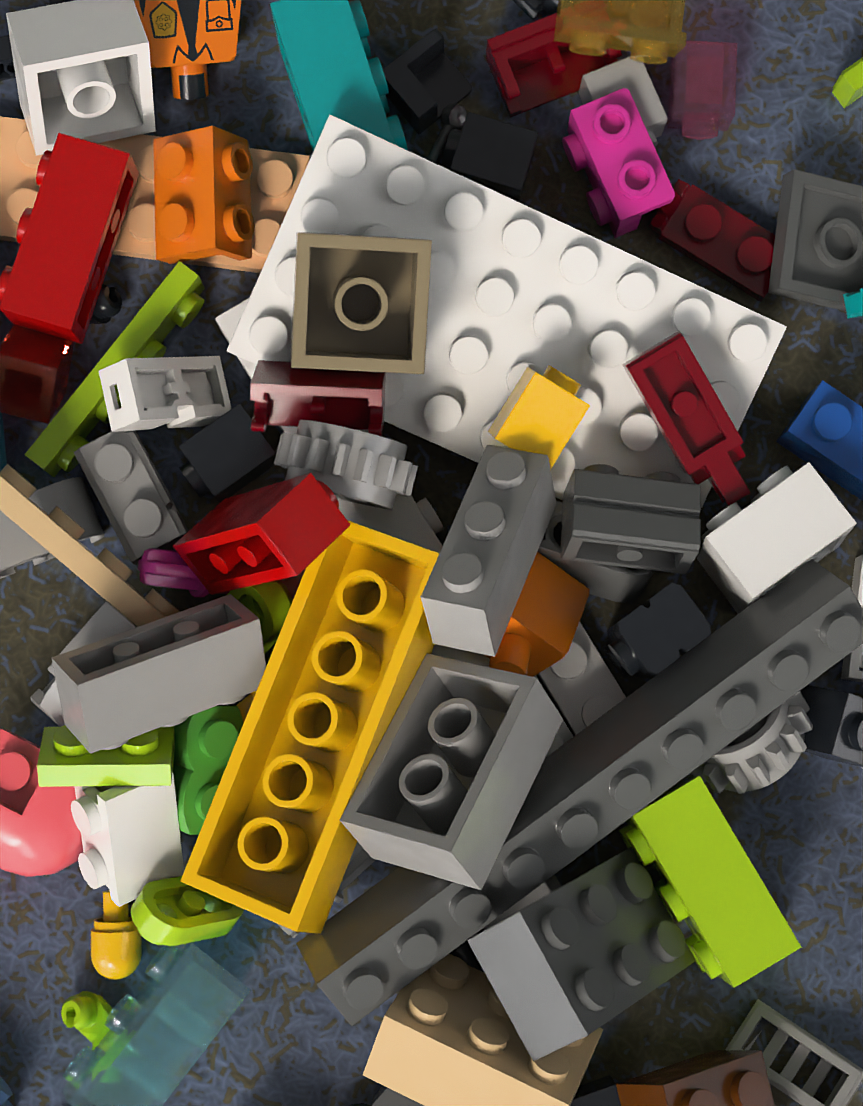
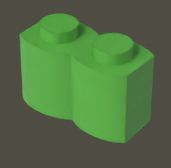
M231 704L218 705L191 715L184 722L174 726L175 752L173 776L179 830L184 833L199 835L243 726V719L238 706Z

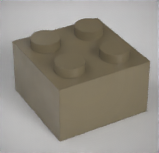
M296 232L291 368L424 374L432 240Z

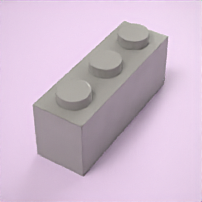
M493 445L486 446L421 595L433 644L493 657L496 656L556 507L548 455Z
M231 594L52 657L65 726L90 754L99 750L118 748L129 739L160 727L178 725L189 716L212 707L236 703L242 700L246 694L257 691L266 669L260 619Z

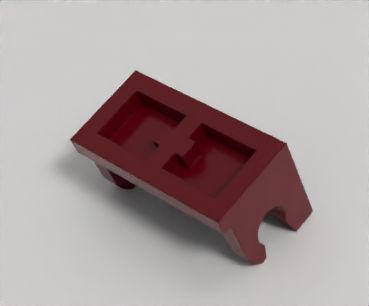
M588 0L487 39L486 48L487 63L510 118L578 92L583 75L617 62V58L622 56L617 37L606 14L605 5L602 0Z
M258 360L250 383V400L255 401L251 431L265 432L267 425L298 427L300 420H309L350 429L368 430V433L382 437L384 430L386 372L291 368V362Z

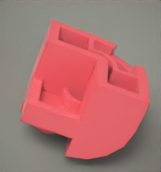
M0 728V869L25 877L55 874L77 862L79 854L83 853L81 832L77 828L71 812V803L76 800L74 786L39 787L37 762L40 746L7 729Z

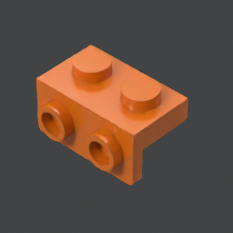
M213 125L153 139L156 260L174 264L179 261L185 262L216 255H223L239 261L251 259L252 236L255 225L251 213L250 187L253 161L248 140Z

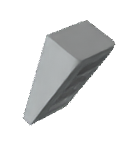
M758 999L725 1050H743L757 1025L764 1018L778 1028L763 1051L769 1083L802 1106H848L863 1082V1069ZM757 1035V1036L754 1038V1040L747 1046V1048H746L745 1050H750L751 1046L753 1045V1043H754L755 1040L757 1039L758 1035ZM790 1036L800 1044L782 1072L778 1074L769 1067ZM812 1051L821 1057V1060L804 1087L800 1089L791 1082ZM834 1066L843 1072V1075L826 1102L822 1104L813 1097Z

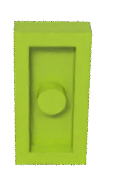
M65 725L61 727H44L37 762L39 787L171 786L175 752L174 726L154 729L129 739L118 748L99 750L91 754Z

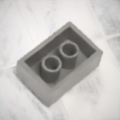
M426 654L342 814L340 822L373 859L482 890L564 719L535 677Z

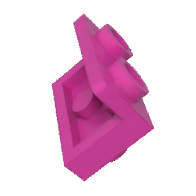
M619 89L570 111L567 128L569 135L562 138L563 147L573 170L577 172L585 169L593 187V190L586 193V197L594 219L599 226L609 223L614 237L617 238L636 230L643 214L673 201L675 197L674 189L628 89Z

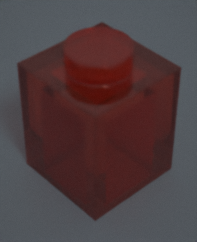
M14 324L0 345V412L49 424L66 392L74 342Z

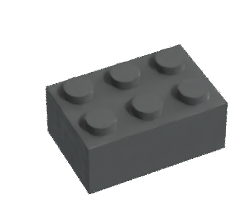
M632 847L584 872L467 940L533 1061L588 1036L696 961L685 942L682 931L672 920L653 886L649 873L641 865Z

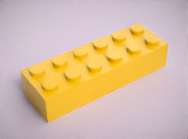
M348 521L351 525L305 569L180 880L182 883L296 932L322 933L357 844V840L340 822V818L426 654L432 653L435 645L432 642L421 595L439 553Z

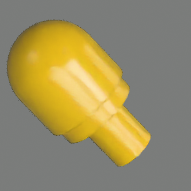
M110 890L103 891V917L94 919V928L91 929V960L94 968L100 975L108 979L118 980L128 977L139 966L142 955L141 935L132 918L129 917L128 903L118 907L111 900Z

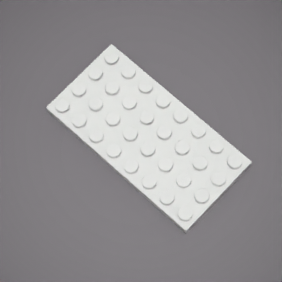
M329 115L229 343L227 352L256 365L258 360L290 362L296 232L432 240L424 374L386 372L384 421L479 463L487 445L509 448L496 440L488 430L526 368L529 367L543 375L548 365L581 384L575 396L590 405L551 468L555 497L563 500L564 491L573 470H583L585 467L595 464L610 465L616 468L621 475L645 477L655 472H668L677 475L681 482L694 484L691 477L684 473L622 364L672 334L681 332L738 431L787 326ZM708 479L699 484L701 485V508L712 487Z

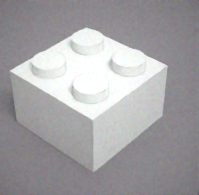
M74 0L6 13L19 102L36 156L42 155L46 150H53L58 133L93 143H101L156 132L149 41L134 0Z
M810 462L795 473L788 466L781 468L757 487L759 494L751 500L752 504L742 510L735 502L718 513L706 524L709 530L701 536L704 542L697 560L737 614L811 559L819 562L837 549L857 524Z

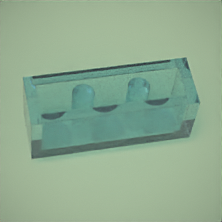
M193 943L178 946L164 945L146 968L145 973L151 978L138 995L134 998L130 994H126L107 1017L104 1025L110 1030L94 1050L89 1046L84 1047L66 1069L63 1078L68 1081V1084L62 1091L67 1102L72 1106H162L243 1002L251 989Z

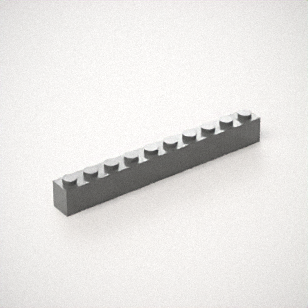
M811 559L544 759L482 890L399 866L328 919L321 934L310 933L296 944L316 984L351 1026L356 1024L862 645L863 608L851 587Z

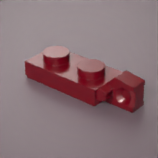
M678 179L673 186L675 192L673 201L650 211L655 216L650 222L649 228L660 235L659 239L762 302L769 289L775 235L693 184L690 186L688 183Z
M681 332L672 334L622 364L684 473L691 477L694 484H700L708 479L721 502H726L728 506L750 494L748 487L734 463L746 457L741 447V444L744 442Z

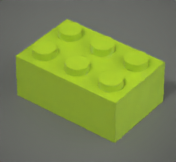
M699 775L685 776L626 821L628 825L619 830L627 848L632 847L639 861L644 866L651 863L660 880L653 883L654 888L670 916L674 917L678 923L684 920L692 935L685 938V942L701 972H706L711 980L718 976L735 988L802 948Z

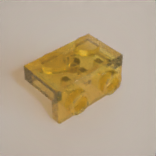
M559 0L554 41L570 43L569 50L577 54L600 56L605 55L608 48L630 51V59L636 62L663 64L667 62L668 57H675L686 47L687 33L682 32L685 0Z

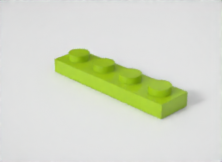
M180 261L176 264L24 454L53 477L56 476L61 468L66 472H70L79 464L74 452L89 443L85 438L100 420L105 424L110 422L99 370L126 358L163 357L166 352V346L162 344V341L176 324L182 329L188 326L204 304V299L199 295L205 288L198 274ZM115 385V386H114V387H115V392H116L117 401H118V405H119V409H120V408H122V407H121V402H120V398H119V393H118L117 385Z

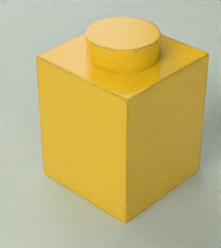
M548 365L543 375L527 367L488 432L496 440L511 449L548 455L551 469L590 405L575 396L581 384L554 367Z

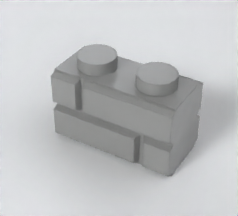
M136 430L111 431L78 448L74 454L131 563L138 567L139 559H142L144 551L149 548L174 551L173 545L189 529L156 466L149 459L150 455Z

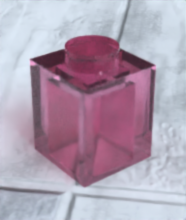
M676 40L669 66L667 129H682V136L697 140L715 138L718 136V131L728 130L735 116L737 43Z

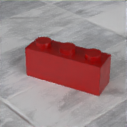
M58 133L53 150H46L43 153L36 174V183L40 188L33 208L27 207L19 220L16 238L20 247L14 265H7L0 276V310L13 324L83 344L140 174L130 153L62 133Z
M310 472L224 499L173 545V548L208 592L213 595L298 576L351 524L338 509L339 502L333 491L323 482L316 480Z

